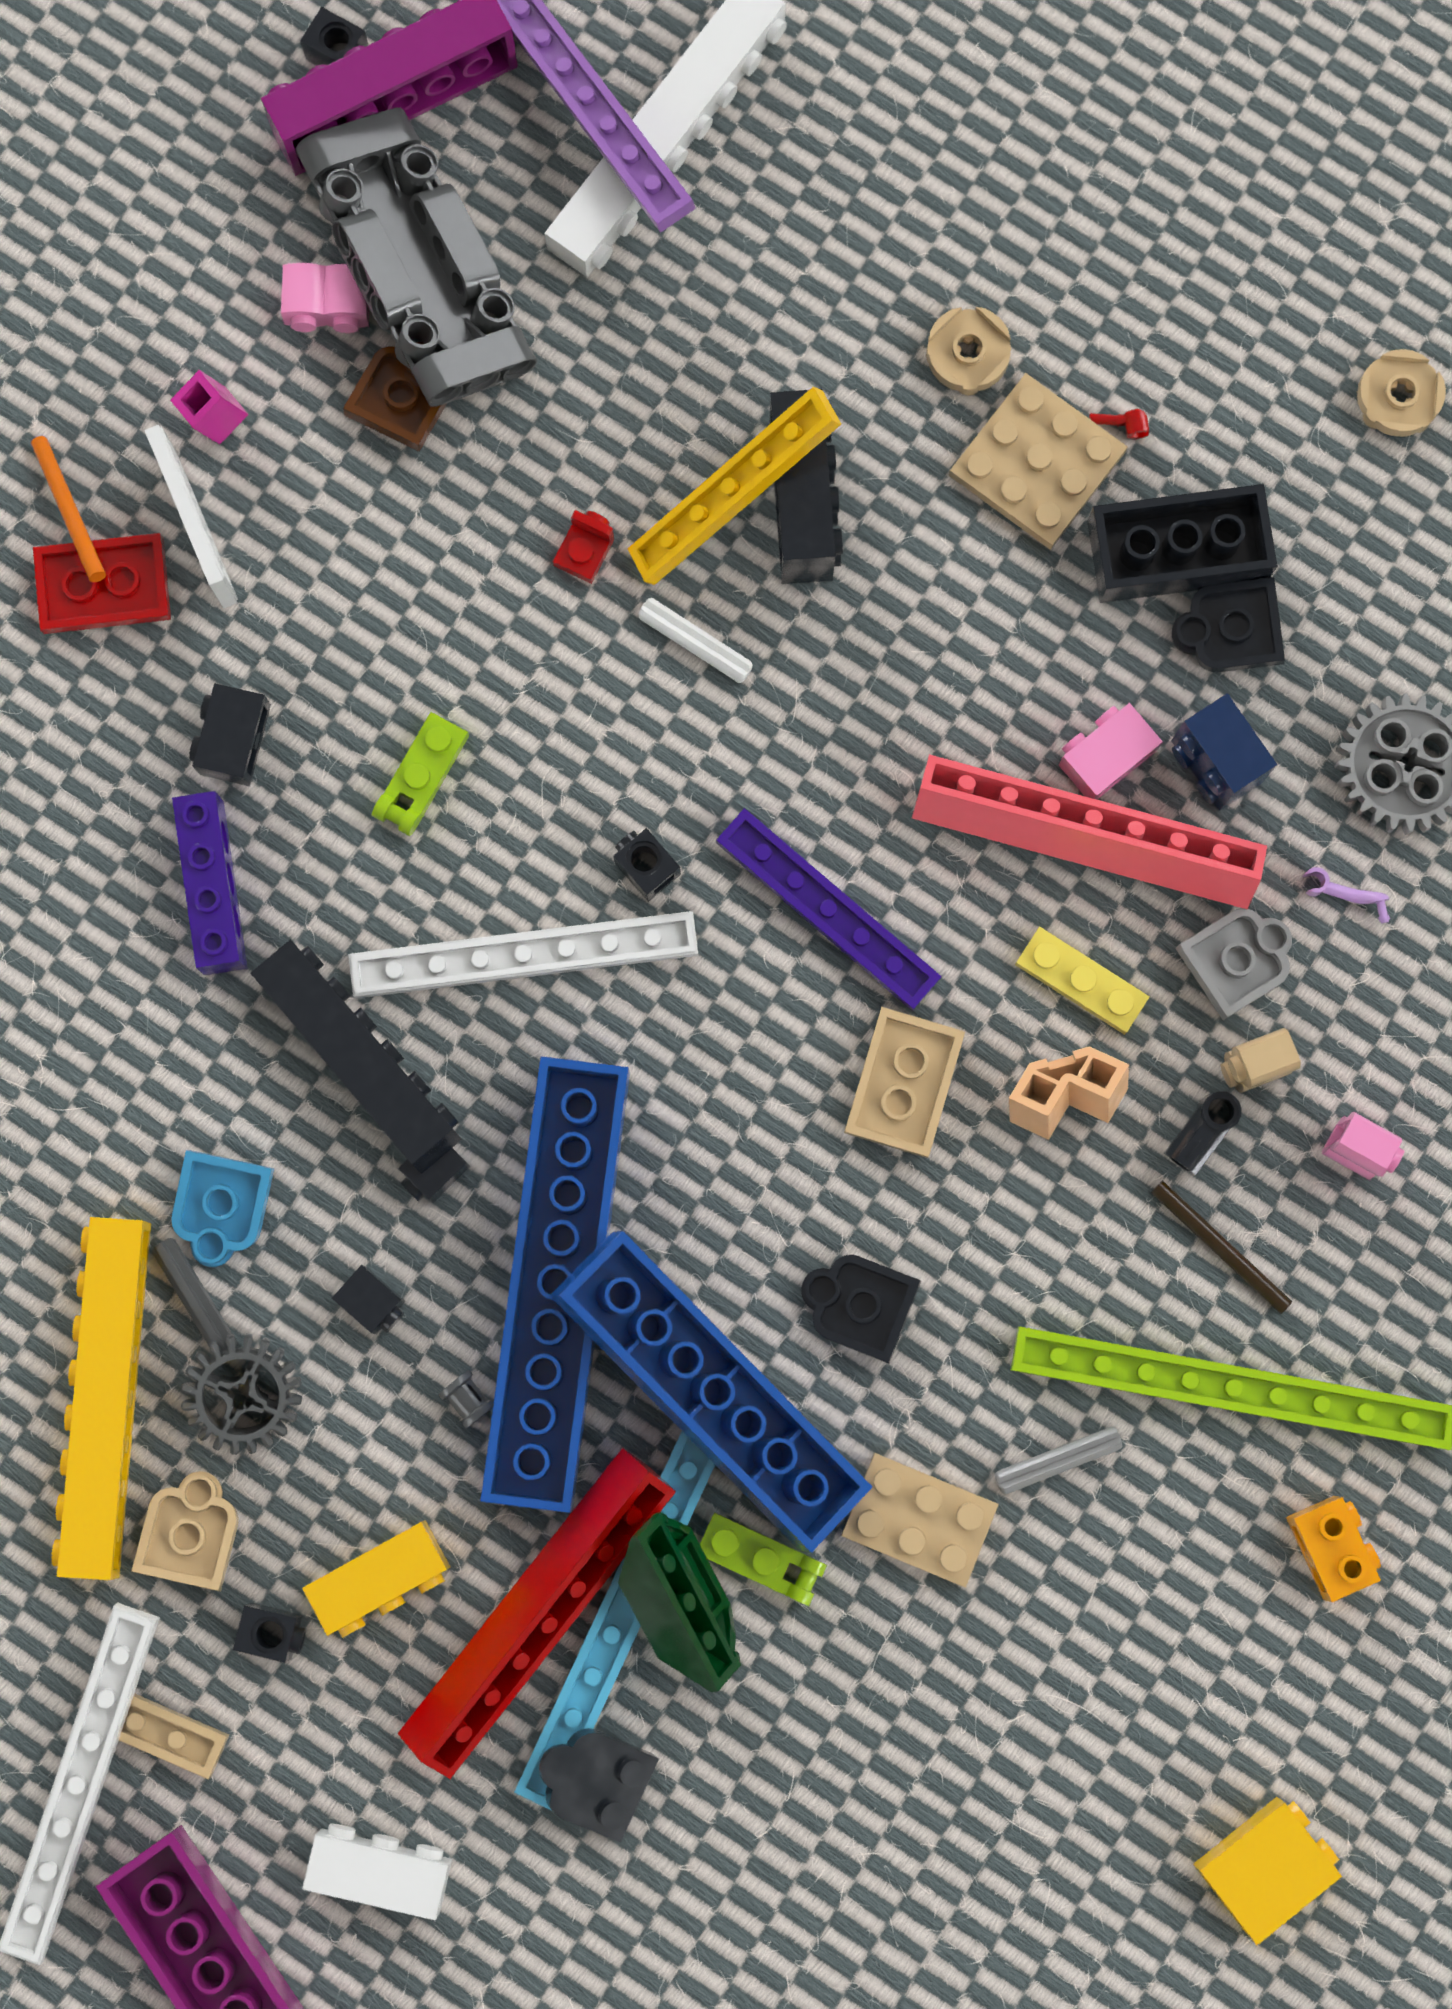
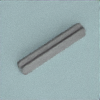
M1108 1427L999 1470L995 1473V1479L1000 1491L1003 1494H1009L1118 1451L1123 1447L1122 1440L1115 1427Z

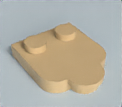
M203 1471L193 1472L181 1481L179 1488H164L152 1497L132 1572L221 1592L238 1528L239 1517L235 1507L222 1498V1486L215 1476Z

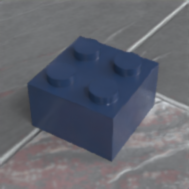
M1228 693L1185 720L1171 740L1174 744L1172 752L1178 763L1184 769L1190 767L1199 780L1196 783L1199 793L1208 804L1215 803L1219 811L1262 784L1277 766L1273 757Z

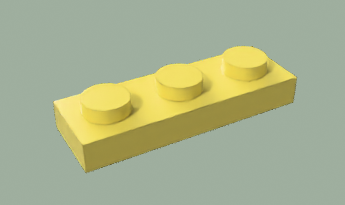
M1040 926L1015 963L1020 969L1124 1035L1128 1032L1150 997Z

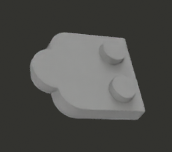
M1240 908L1230 912L1182 942L1175 949L1224 1021L1286 980L1290 970L1286 954L1292 945V935L1289 928L1282 921L1275 918L1262 919L1253 910Z

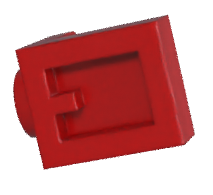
M574 510L571 516L572 525L553 560V565L592 584L614 542L613 528L609 526L610 522L605 517L596 512L587 511L586 514Z

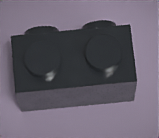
M214 683L211 695L206 694L201 705L200 719L204 720L201 735L194 736L189 753L190 761H194L192 766L199 775L250 787L271 704L264 694Z

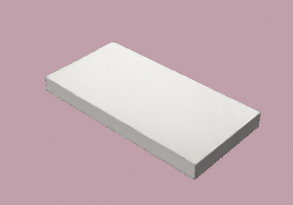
M156 425L144 430L210 588L223 608L236 604V600H238L176 450L162 426Z

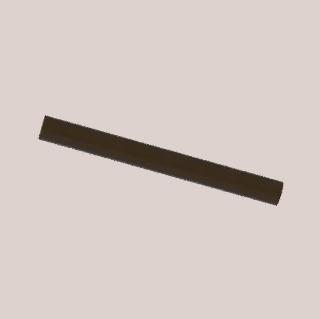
M1163 1180L1152 1190L1151 1194L1275 1310L1282 1314L1292 1304L1293 1301Z

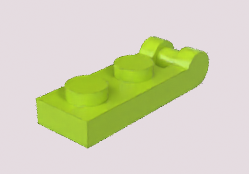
M430 712L384 794L376 802L372 816L382 822L386 820L398 825V831L411 836L470 736L468 731ZM401 795L413 801L407 811L396 805Z
M715 1512L700 1543L708 1560L807 1606H810L815 1595L811 1591L817 1577H823L828 1566L813 1557ZM789 1563L802 1568L795 1584L783 1579Z

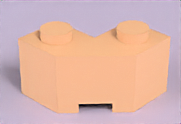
M1090 1046L1075 1050L1073 1055L1047 1062V1059L1031 1062L1009 1097L1010 1122L1048 1140L1069 1105L1109 1123L1128 1090L1129 1064Z

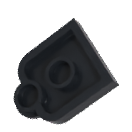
M1274 577L1209 585L1199 589L1192 598L1190 612L1180 615L1172 626L1171 637L1174 645L1183 653L1196 655L1198 663L1204 669L1215 673L1284 664L1285 655Z
M845 1255L838 1258L830 1269L819 1268L811 1271L803 1280L801 1294L806 1305L814 1310L813 1324L816 1331L822 1337L890 1364L921 1280L857 1255Z
M581 1729L570 1737L567 1744H559L549 1748L541 1758L539 1773L542 1781L547 1785L545 1793L546 1802L550 1809L560 1818L621 1843L659 1758L648 1751L596 1729Z

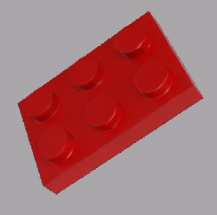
M161 533L91 540L106 573L105 578L98 582H91L74 543L33 547L39 626L43 634L171 620L164 538Z

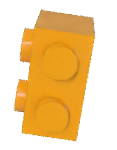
M1332 1496L1286 1517L1323 1600L1335 1602L1381 1581L1376 1569L1381 1568L1379 1557L1371 1543L1364 1544L1357 1529L1362 1526V1521L1351 1501L1345 1503L1343 1497Z

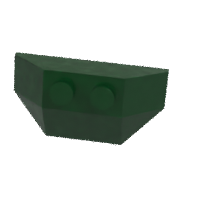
M662 1512L655 1513L631 1537L618 1584L657 1658L708 1691L718 1692L741 1666L739 1652L735 1651L736 1632L731 1603L692 1528L677 1520L668 1518Z

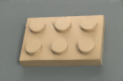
M881 1007L844 1133L928 1158L965 1031Z
M874 1453L864 1476L872 1488L850 1511L841 1536L966 1588L999 1504Z

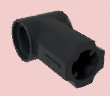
M1218 1091L1205 1095L1199 1101L1195 1112L1164 1154L1182 1169L1196 1176L1228 1131L1239 1122L1242 1111L1239 1100L1228 1092ZM1215 1099L1225 1102L1229 1109L1228 1119L1223 1124L1213 1122L1208 1114L1209 1105Z

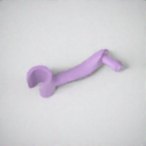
M1319 867L1309 869L1302 876H1315L1320 881V888L1308 890L1306 892L1307 895L1315 897L1325 893L1358 904L1376 903L1379 922L1381 924L1389 922L1390 917L1385 904L1389 897L1386 894L1358 890L1332 883L1328 873Z

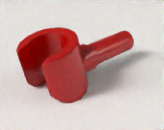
M1141 409L1127 411L1124 415L1090 413L1089 419L1096 424L1117 427L1125 426L1128 439H1141L1149 436L1148 417Z

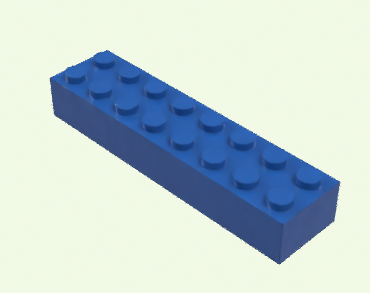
M624 1231L612 1232L550 1295L797 1549L812 1553L871 1490L872 1486Z

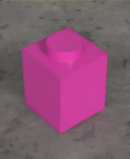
M198 370L170 400L192 428L219 445L249 415L225 386L201 370Z

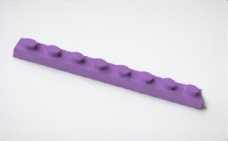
M497 0L512 28L514 38L661 233L695 210L692 198L543 1Z

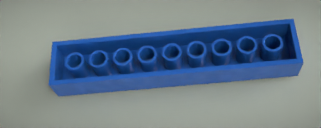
M540 1057L481 1502L567 1513L573 1511L595 1342L550 1295L609 1236L630 1078L629 1067Z

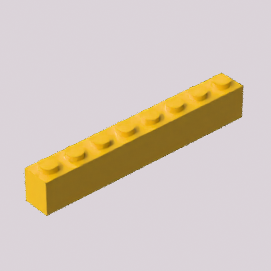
M90 1217L89 1227H84L81 1234V1252L86 1253L85 1271H80L78 1274L76 1290L77 1296L82 1297L81 1315H76L74 1318L72 1329L73 1341L78 1342L77 1360H71L68 1372L69 1386H74L73 1404L67 1405L64 1416L65 1431H70L69 1448L63 1449L61 1454L60 1474L61 1476H66L64 1494H59L56 1503V1520L62 1521L60 1539H55L51 1556L52 1565L57 1566V1577L97 1580L120 1578L151 1223L143 1220Z

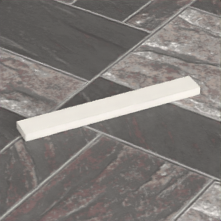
M693 911L352 953L348 954L352 992L353 997L356 999L698 956Z
M116 1603L113 1606L0 1940V1952L40 1965L45 1959L160 1617L120 1603Z

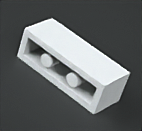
M329 1824L328 1830L321 1828L315 1834L302 1890L436 1921L441 1911L452 1863L451 1858L443 1857V1849L424 1844H418L416 1850L399 1846V1839L382 1834H373L372 1840L355 1836L356 1830L354 1828L339 1824Z

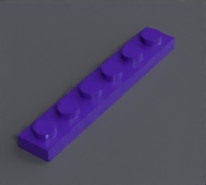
M745 808L716 839V844L911 1011L918 1006L941 979L942 976Z

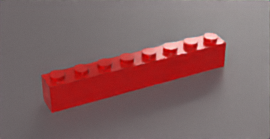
M624 1448L615 1456L397 1733L421 1763L449 1779L453 1777L625 1558L631 1537L655 1513H660L676 1493L655 1471Z

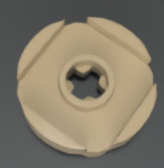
M962 307L946 312L935 322L930 331L926 359L932 373L943 385L952 390H957L963 395H974L978 391L990 388L1002 378L1008 368L1011 355L1009 330L996 314L985 308L976 307L975 310H962ZM974 341L979 345L976 350L977 357L965 358L960 355L962 349L959 344L961 342L970 345Z
M1400 349L1389 351L1370 364L1362 375L1357 390L1358 405L1363 413V421L1368 427L1378 429L1384 434L1398 437L1414 435L1427 429L1441 411L1446 395L1444 379L1439 371L1436 373L1435 369L1428 364V358L1412 350ZM1398 384H1403L1405 392L1412 393V398L1399 402L1391 395V391H1394Z

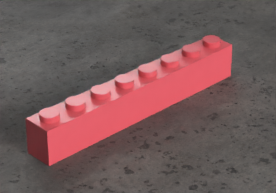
M930 754L912 815V819L1244 909H1248L1261 881L1267 845Z

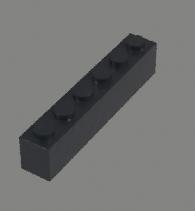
M290 939L250 974L408 1161L422 1174L462 1140L453 1129L459 1123L458 1120L443 1103H440L435 1108L425 1097L432 1091L415 1070L409 1076L402 1070L398 1064L405 1058L388 1039L382 1044L379 1043L372 1034L377 1028L375 1023L361 1007L355 1012L349 1008L345 1001L351 995L334 976L329 981H326L318 971L324 964L307 945L300 950Z

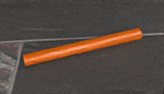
M38 436L31 441V445L87 576L91 582L101 581L105 578L106 573L49 441L45 436Z

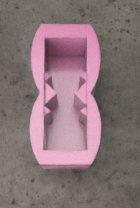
M290 263L283 265L281 315L285 325H289L293 330L299 332H312L316 330V327L326 325L333 327L335 331L341 333H354L359 328L369 327V307L346 264L324 266L312 263Z
M1352 1112L1348 1117L1344 1116L1338 1121L1322 1149V1154L1362 1177L1371 1180L1375 1175L1382 1177L1386 1171L1393 1173L1404 1155V1150L1399 1148L1402 1138L1356 1112Z

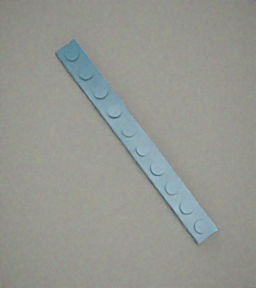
M683 1431L661 1475V1478L676 1491L661 1512L666 1514L668 1518L677 1520L687 1526L715 1464ZM624 1559L617 1569L514 1793L549 1810L551 1809L545 1797L547 1785L542 1781L539 1773V1764L543 1754L555 1745L567 1744L570 1737L577 1731L585 1728H594L641 1627L618 1584Z

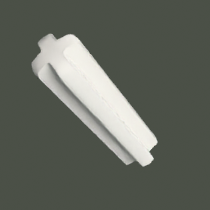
M648 598L639 611L640 620L736 682L742 683L752 670V662L657 600Z

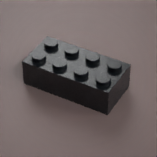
M809 390L770 392L769 424ZM831 434L774 482L782 584L832 581L834 567L841 566V554H843L841 528L833 529V525H838L839 492L838 486L830 487V484H835L834 471H836L835 445H827V443H831Z
M1264 484L1093 506L1087 520L1100 603L1196 591L1209 585L1270 578L1278 567Z

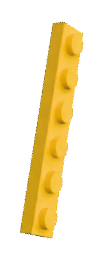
M813 386L627 548L644 582L652 585L657 584L842 425L823 390Z

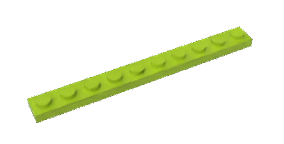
M1017 1327L1010 1371L1443 1450H1452V1405L1026 1327Z

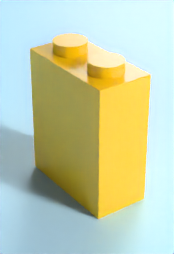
M1275 1797L1193 1863L1244 1932L1256 1945H1259L1342 1877L1334 1866L1339 1861L1335 1852L1323 1838L1315 1842L1305 1829L1311 1822L1294 1801L1287 1805L1278 1797Z

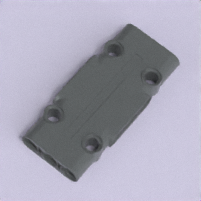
M402 108L389 109L316 132L304 138L297 145L296 153L320 196V212L326 220L333 223L334 240L378 325L383 330L389 329L396 341L395 354L397 359L403 365L410 368L431 407L440 406L516 379L528 373L536 366L537 359L523 332L516 325L512 317L515 309L514 301L507 292L500 289V276L495 262L455 188L450 183L441 184L436 174L439 163L436 154L430 148L421 145L414 127ZM411 170L417 171V172H419L421 175L415 174V173L412 172ZM335 194L343 195L347 199L339 198ZM485 312L492 313L496 315L498 318H492L488 316ZM410 338L419 339L424 344H416Z

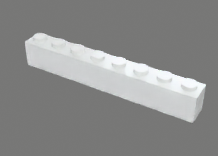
M725 0L633 118V122L671 171L676 172L682 166L688 155L686 149L695 138L701 140L706 135L713 122L711 117L720 106L726 108L730 104L738 89L736 85L745 74L747 76L752 75L762 59L761 53L769 42L775 44L783 35L787 22H785L786 3L782 0ZM604 157L544 233L547 250L585 277H588L595 267L601 269L607 263L613 252L611 246L620 235L625 237L631 232L638 220L637 213L641 209L639 203Z

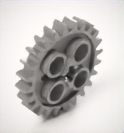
M1403 694L1396 706L1392 698L1386 696L1381 704L1382 711L1376 704L1370 703L1366 707L1367 717L1358 713L1352 719L1357 729L1347 727L1343 731V737L1350 743H1340L1336 748V752L1346 756V759L1339 760L1334 765V769L1345 771L1347 775L1341 778L1337 785L1340 787H1351L1352 791L1346 796L1344 801L1352 802L1358 799L1361 804L1355 813L1357 816L1364 814L1366 811L1373 813L1370 826L1373 827L1381 819L1386 820V830L1388 833H1391L1398 823H1401L1404 834L1409 835L1413 831L1415 823H1417L1420 830L1424 833L1431 828V819L1441 826L1447 821L1445 811L1452 815V714L1445 718L1440 715L1443 703H1437L1430 710L1426 708V696L1422 695L1415 705H1411L1408 694ZM1390 730L1394 732L1399 739V746H1387L1382 741L1381 731ZM1425 740L1433 741L1439 746L1441 750L1440 758H1433L1425 753L1423 748ZM1372 752V753H1374L1376 756H1378V757H1380V758H1382V759H1380V760L1371 759V758L1369 757V753ZM1403 756L1408 758V765L1414 767L1409 772L1404 771L1405 765L1399 761ZM1428 769H1440L1443 771V776H1439ZM1375 770L1385 773L1389 779V788L1377 787L1371 779V772ZM1415 781H1422L1430 787V799L1420 798L1415 793Z

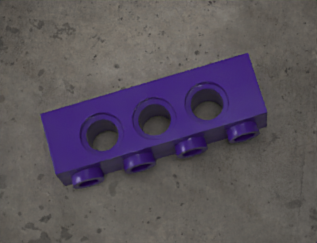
M216 791L172 797L196 969L205 976L248 969L224 801Z

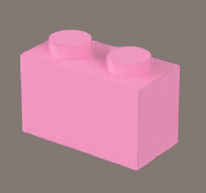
M1130 702L1121 710H1118L1115 706L1108 709L1095 721V724L1098 726L1095 731L1087 737L1082 732L1079 733L1062 748L1065 755L1062 757L1059 767L1085 797L1098 800L1156 753L1163 743Z

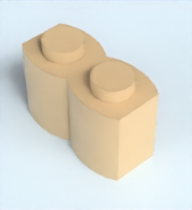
M1282 1028L1233 1047L1231 1051L1225 1053V1062L1220 1064L1227 1085L1230 1088L1235 1087L1238 1092L1243 1093L1300 1069L1301 1060L1289 1031Z

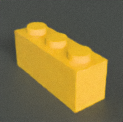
M425 1520L304 1586L302 1589L326 1635L328 1636L339 1631L341 1637L344 1638L366 1625L362 1618L364 1615L378 1608L381 1616L405 1604L406 1602L402 1594L418 1587L420 1593L423 1594L444 1582L445 1580L441 1573L451 1567Z

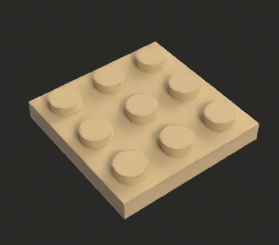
M1025 373L950 469L949 476L1051 550L1126 453L1128 446Z

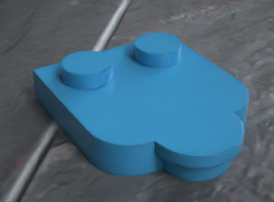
M186 1150L171 1221L176 1234L182 1239L191 1242L192 1255L200 1264L207 1267L223 1265L230 1260L234 1251L247 1249L256 1243L261 1233L275 1168Z

